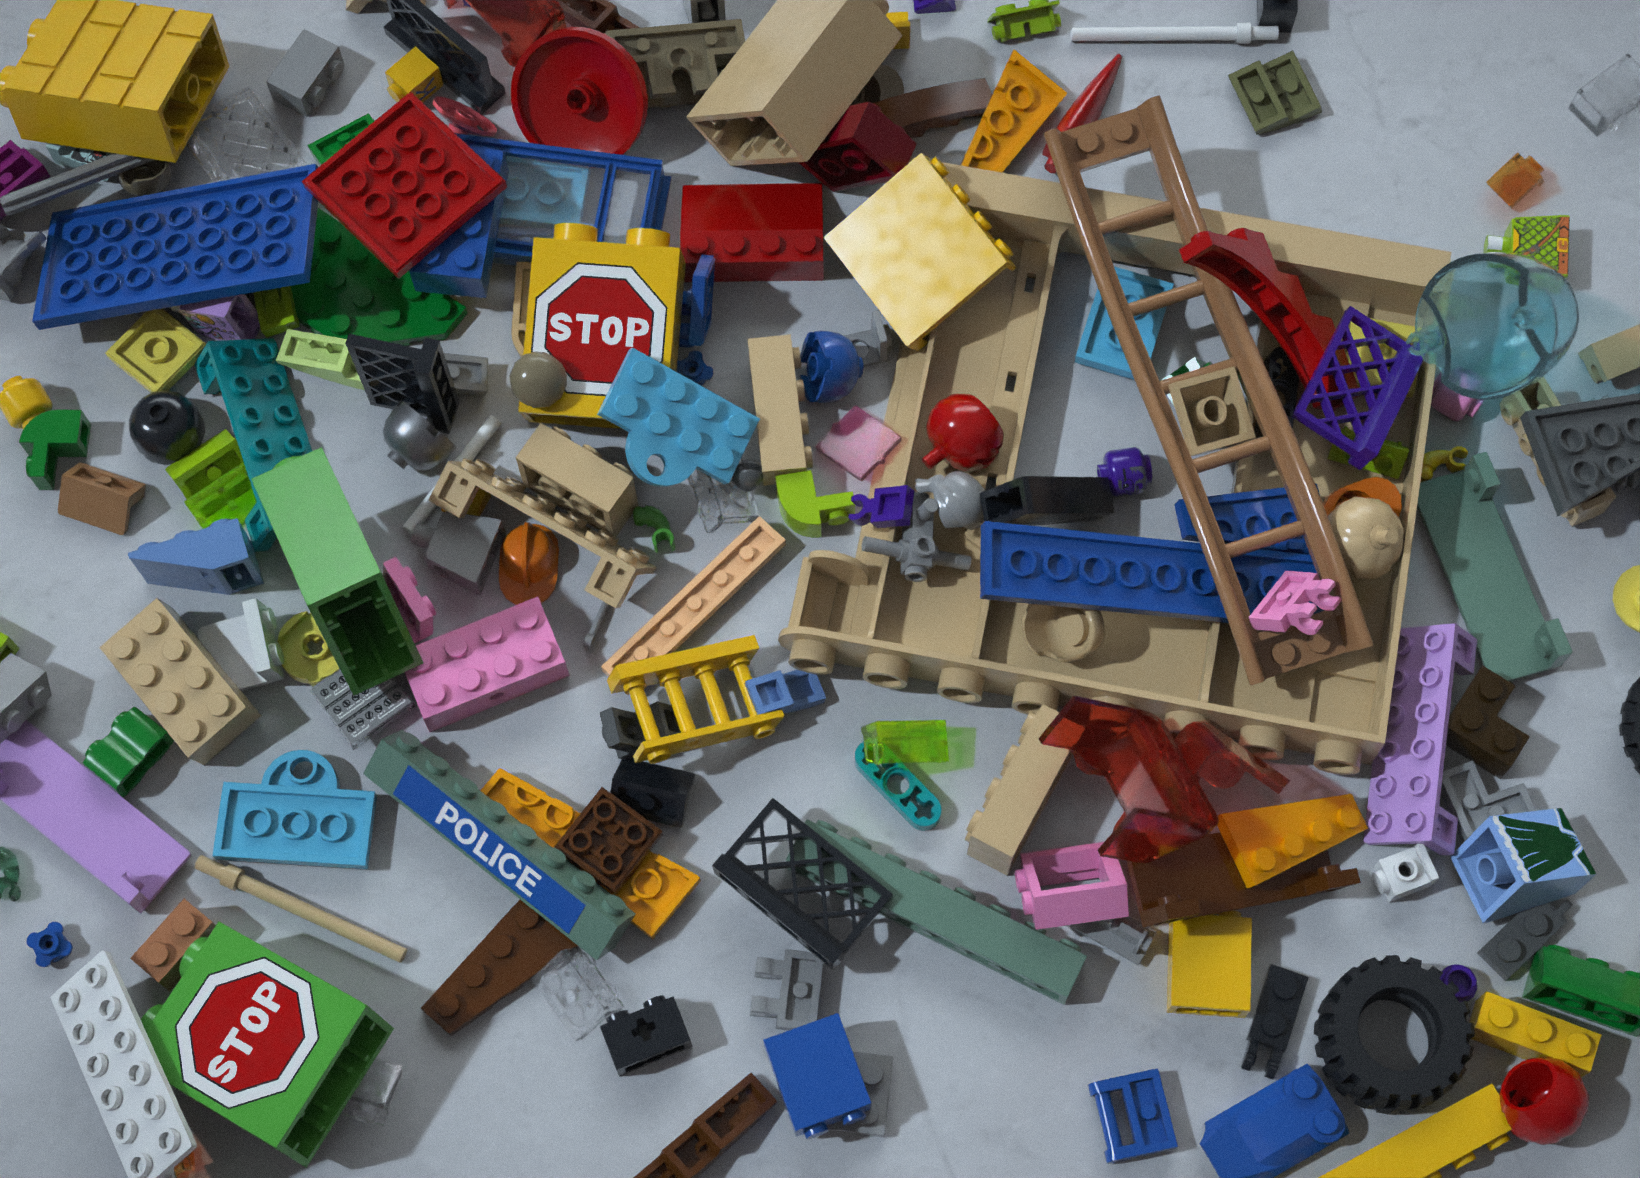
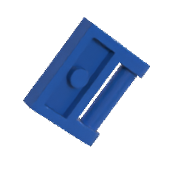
M1158 1068L1088 1084L1090 1097H1095L1108 1149L1104 1151L1107 1164L1173 1150L1178 1147ZM1121 1091L1134 1144L1125 1146L1122 1144L1110 1096L1112 1092Z

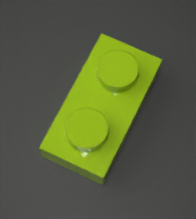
M291 286L253 292L261 332L266 338L286 332L287 329L300 327Z

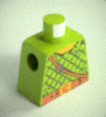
M1570 216L1515 217L1511 219L1504 237L1486 236L1483 254L1486 257L1503 258L1502 275L1505 279L1559 292L1568 277Z

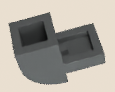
M659 701L650 704L661 737L681 733L670 704ZM614 707L600 712L603 725L602 736L608 748L616 750L618 759H634L633 755L643 741H646L636 712L633 713Z

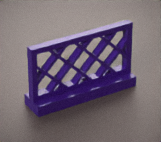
M1350 306L1344 312L1291 417L1350 454L1348 463L1361 470L1378 455L1429 347L1418 339L1410 345ZM1350 321L1362 328L1365 338L1353 340L1348 327ZM1385 343L1396 350L1395 357L1384 359L1378 344ZM1368 346L1374 361L1362 363L1356 347ZM1347 349L1352 364L1340 366L1335 351ZM1377 369L1382 384L1371 386L1365 370ZM1355 372L1361 388L1349 389L1343 374ZM1333 375L1339 391L1327 393L1322 377ZM1364 395L1369 410L1358 413L1352 397ZM1342 398L1348 415L1335 416L1330 400ZM1320 402L1325 418L1318 419L1305 411L1308 404ZM1351 422L1356 435L1353 441L1342 435L1338 424Z

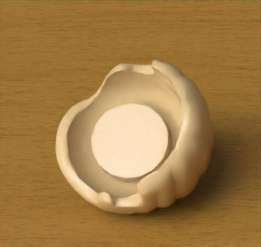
M1029 604L1021 621L1023 637L1030 651L1037 656H1046L1058 662H1075L1083 659L1087 654L1094 653L1102 645L1105 638L1104 619L1099 610Z

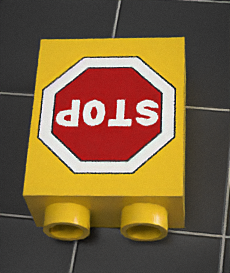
M558 223L554 225L553 239L533 238L523 355L538 351L555 357L566 370L567 386L562 397L550 407L533 408L519 401L518 412L528 422L622 429L598 416L597 413L628 350L631 348H635L677 372L686 262L680 248L669 247L670 234L668 232L649 228H632L627 230L626 244L597 242L598 229L596 227L579 223Z

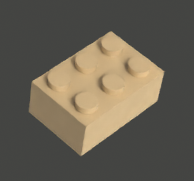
M540 423L516 456L523 484L527 488L552 499L557 503V506L567 512L570 511L580 515L588 521L589 525L598 530H605L617 537L633 514V509L639 505L634 478L632 477L633 474L629 469L616 462L613 465L602 459L601 454L589 445L584 444L581 447L574 443L565 431L556 426H553L551 429Z

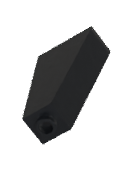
M1022 476L979 493L984 522L991 521L1037 526L1094 521L1115 513L1108 477Z

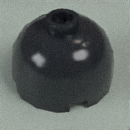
M163 390L148 394L132 409L129 418V431L133 443L138 451L153 463L173 464L200 446L205 434L204 419L197 407L190 399L179 392Z

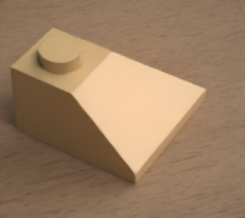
M1235 366L1168 385L1183 437L1191 456L1206 454L1256 438Z

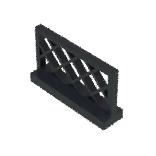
M386 0L392 20L383 27L385 34L407 53L416 46L439 67L443 83L474 110L482 115L505 94L504 86L490 73L487 57L419 0Z
M348 334L345 344L371 405L394 409L402 400L421 416L431 418L438 432L450 434L460 401L439 340L425 338L422 348L418 349Z
M774 798L769 801L725 854H721L712 865L714 874L833 971L844 959L843 956L893 897L889 890ZM775 811L787 821L788 834L765 837L764 822ZM791 825L801 833L792 834ZM760 828V837L752 838ZM810 839L817 845L818 858L795 861L793 841ZM789 841L790 861L767 863L766 843ZM761 844L763 864L745 865L736 857L745 845ZM821 849L831 857L822 858ZM840 863L847 869L848 883L825 885L823 865ZM819 865L820 886L797 888L795 867ZM791 868L793 888L776 890L769 884L768 870ZM764 870V879L754 871ZM851 873H852L853 875H855V876H856L858 879H860L861 881H860V882H852ZM869 887L881 896L872 908L855 909L853 889ZM849 889L851 910L827 912L825 892ZM821 892L823 913L806 914L799 908L798 894ZM785 895H794V904ZM865 915L859 924L856 925V916ZM851 916L853 931L841 943L829 933L828 919ZM824 919L825 929L814 920Z

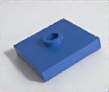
M701 255L693 274L692 288L688 289L687 310H691L689 345L702 346L712 323L715 258L712 255Z

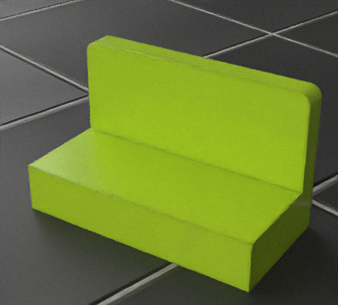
M226 429L165 469L193 509L247 474L237 440Z

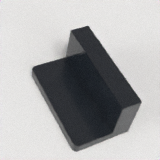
M622 759L612 778L610 793L649 821L682 828L685 821L688 796L695 781V773L643 761L635 763L634 759Z

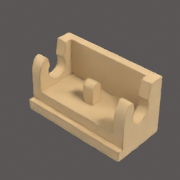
M1640 324L1592 343L1578 352L1580 359H1583L1595 383L1602 380L1603 382L1609 381L1640 367Z

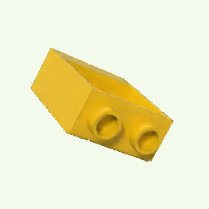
M57 0L46 19L37 18L30 25L27 35V49L17 65H8L1 71L0 103L3 107L9 108L21 139L176 163L230 66L213 14L182 9L175 11L174 8L147 4L137 6L136 3L119 0Z

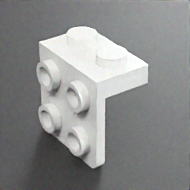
M257 598L242 602L244 615L205 625L198 630L200 642L241 691L284 679L281 665L284 664V656L279 643L276 641L274 629L277 628L276 618L273 610L270 607L267 608Z

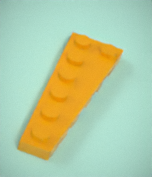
M501 768L496 771L480 790L491 800L502 804L507 812L519 822L531 827L538 837L553 848L581 814L574 810L573 807L548 796L542 790ZM650 851L616 896L621 898L626 906L636 913L631 923L653 940L701 882V879L686 868L660 854L657 855ZM596 880V883L602 886L610 894L615 895L613 892H611L609 889H607L605 886H603Z

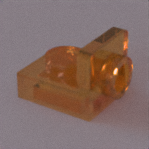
M1517 152L1486 181V184L1512 209L1536 185L1540 187L1544 183V179L1540 175L1544 169L1532 156L1529 155L1524 159Z

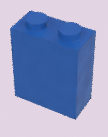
M839 1013L763 1040L768 1060L796 1137L804 1134L806 1139H812L829 1131L827 1126L842 1120L844 1126L866 1118L865 1112L871 1110L872 1103Z

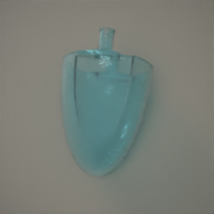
M1486 252L1467 255L1444 266L1425 287L1417 306L1415 332L1411 333L1406 341V344L1414 343V346L1407 349L1413 355H1421L1426 363L1436 364L1441 371V383L1458 394L1482 400L1510 396L1526 389L1546 376L1560 363L1569 351L1579 325L1577 299L1567 279L1554 267L1539 259L1511 252Z

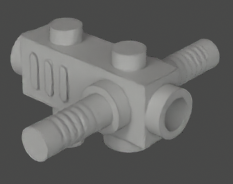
M914 492L910 525L902 526V539L899 542L867 536L862 541V551L895 557L896 561L901 562L900 574L905 575V579L912 582L926 580L927 571L935 565L967 571L971 566V556L941 551L935 546L933 541V516L938 509V503L924 492Z

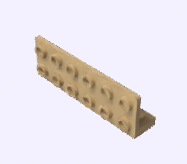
M463 458L462 462L448 461L428 501L454 516L464 518L479 488L600 556L601 559L584 591L614 608L621 607L637 575L653 574L657 568L648 562L650 556L634 547H630L629 550L617 544L619 538L602 529H599L597 533L586 526L588 521L585 518L568 511L567 515L555 509L557 503L541 494H537L534 497L524 491L527 487L525 484L509 476L506 479L494 474L496 470L494 466L480 459H476L475 462Z

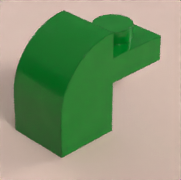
M57 409L46 411L34 417L23 429L19 443L29 455L26 460V473L39 490H54L58 457H87L91 423L82 410Z

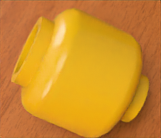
M15 376L5 381L2 385L4 390L0 393V410L13 428L24 429L34 417L53 408L51 399L37 379H23L22 376Z

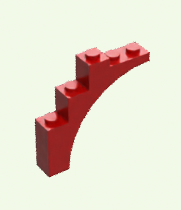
M1238 228L1229 232L1227 236L1211 231H1202L1195 234L1191 238L1190 243L1179 249L1183 262L1200 268L1219 279L1258 315L1288 356L1306 389L1336 330L1332 318L1312 313L1298 276L1278 271L1263 233L1247 228ZM1344 349L1336 350L1335 354L1340 366L1350 365ZM1353 372L1343 374L1349 389L1359 388ZM1333 375L1322 377L1327 393L1339 391ZM1354 396L1352 399L1354 400L1360 396ZM1342 398L1330 400L1333 411L1344 405ZM1320 402L1312 403L1314 409L1322 410Z

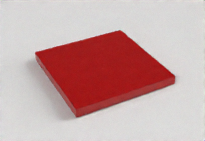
M411 91L302 181L304 188L398 279L507 188L506 181Z

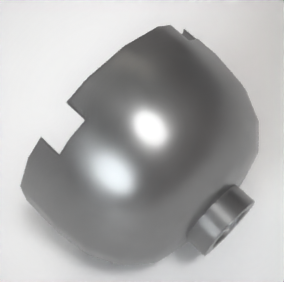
M402 400L391 411L385 421L383 428L384 441L391 449L387 456L402 469H405L408 464L418 470L432 469L446 460L456 448L446 436L438 432L431 423Z

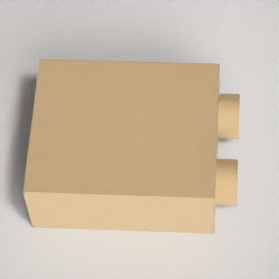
M777 0L686 118L730 166L808 162L903 36L886 16L889 11L887 1Z

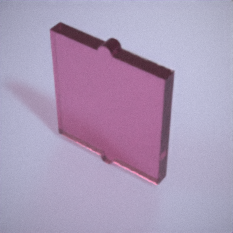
M855 405L838 423L832 424V429L815 447L820 453L862 482L879 464L885 463V458L902 439L901 436Z

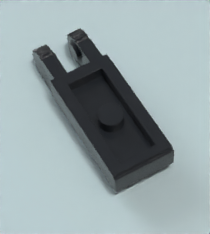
M1273 964L1269 966L1246 1040H1248V1044L1241 1064L1242 1069L1251 1070L1256 1061L1258 1046L1262 1045L1272 1049L1265 1065L1264 1077L1274 1079L1282 1053L1287 1049L1309 977Z

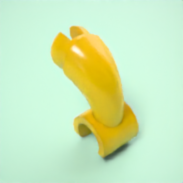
M1456 446L1450 451L1439 449L1425 453L1421 482L1431 480L1433 472L1440 464H1446L1447 469L1451 473L1465 470L1466 465L1455 462L1453 458H1466L1468 455L1467 449L1462 446Z

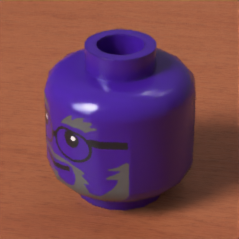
M1137 447L1108 451L1104 455L1103 464L1097 465V477H1108L1113 497L1143 493L1146 490L1147 483H1152L1153 478L1149 455H1143Z

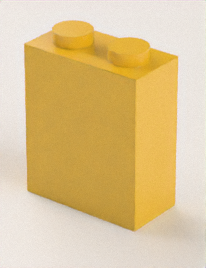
M1238 911L1218 913V915H1208L1169 923L1166 1013L1245 1018L1251 1009L1252 918L1241 917V913Z

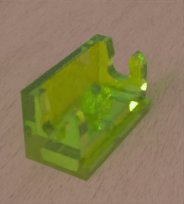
M244 462L184 501L202 529L210 527L213 522L220 519L232 520L238 518L243 526L246 524L245 518L257 502Z
M946 720L875 721L861 727L867 763H875L877 765L949 762Z

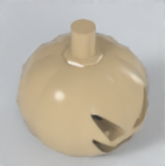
M1353 497L1336 506L1328 515L1350 579H1377L1389 572L1392 566L1399 561L1403 550L1404 529L1400 518L1393 512L1389 504L1375 498Z

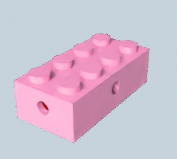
M538 597L415 645L423 660V664L405 672L429 732L570 676L564 657Z

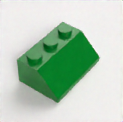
M1558 945L1543 946L1534 953L1522 998L1635 1037L1640 1035V973L1634 971H1624V973L1610 969V965L1603 960L1596 958H1586V960L1572 956L1569 949Z

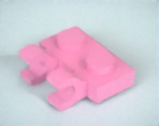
M1285 571L1248 618L1255 630L1286 632L1293 625L1302 633L1314 635L1323 626L1322 620L1311 619V616L1317 610V606L1325 611H1333L1342 599L1339 596L1329 595L1336 585L1335 581L1331 579L1320 580L1318 573Z

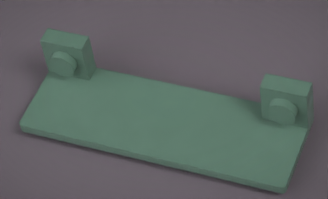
M1486 451L1473 455L1465 470L1421 482L1417 510L1469 634L1477 639L1476 651L1482 665L1507 681L1512 682L1561 667L1573 651L1559 618L1545 622L1492 499L1501 483Z

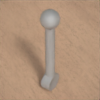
M604 601L589 633L584 639V648L591 649L594 644L595 636L609 606Z

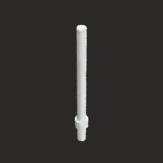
M1236 23V26L1077 27L1072 28L1071 40H1235L1236 44H1250L1251 40H1278L1279 28L1278 26H1251V23Z

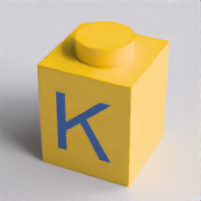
M416 46L385 71L389 84L387 91L396 102L411 91L424 103L444 86L439 67Z

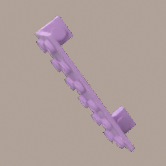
M1456 623L1400 629L1386 740L1372 763L1365 821L1368 829L1364 830L1363 841L1368 845L1424 844L1439 855H1454L1458 818L1439 806L1454 672L1458 675L1474 674L1477 639Z
M27 720L22 723L16 732L10 734L0 744V799L140 914L191 857V853Z

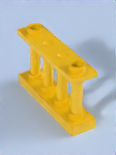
M755 635L615 665L607 679L611 694L623 691L625 694H630L646 740L640 744L633 755L635 763L648 760L650 764H655L667 760L672 754L752 735L754 739H761L775 732V728L784 717L782 709L757 715L745 686V681L752 679L748 665H750V661L759 650ZM729 668V671H734L750 717L730 721L714 676L717 670ZM694 676L696 679H700L716 725L699 729L695 728L679 683L682 678ZM659 683L660 686L665 687L681 733L665 737L660 736L644 691L647 686Z

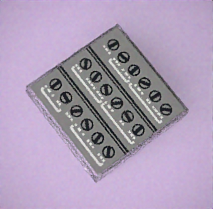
M339 668L309 689L353 751L416 707L395 677L357 695H353Z

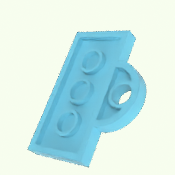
M635 348L628 350L597 413L598 416L629 432L626 439L625 453L631 470L643 482L657 487H667L681 483L695 469L724 485L728 484L760 420L755 415ZM651 455H656L663 461L664 469L659 476L652 475L647 469V460Z
M309 750L287 752L276 758L269 765L263 775L261 784L223 782L212 856L216 860L368 869L377 794L375 791L340 789L339 779L334 768L326 758L316 752ZM303 761L312 763L313 770L307 778L297 779L293 776V770L298 763Z

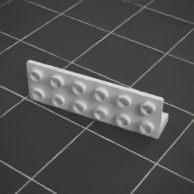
M102 950L50 998L128 1178H176L174 1167L196 1149L197 1143L111 953Z

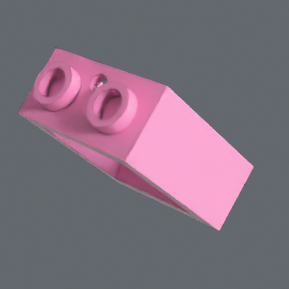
M1112 841L1020 854L1021 869L1015 870L1017 891L1021 893L1024 914L1032 916L1036 930L1129 917L1127 883ZM1095 878L1100 879L1098 883L1042 891L1040 886Z

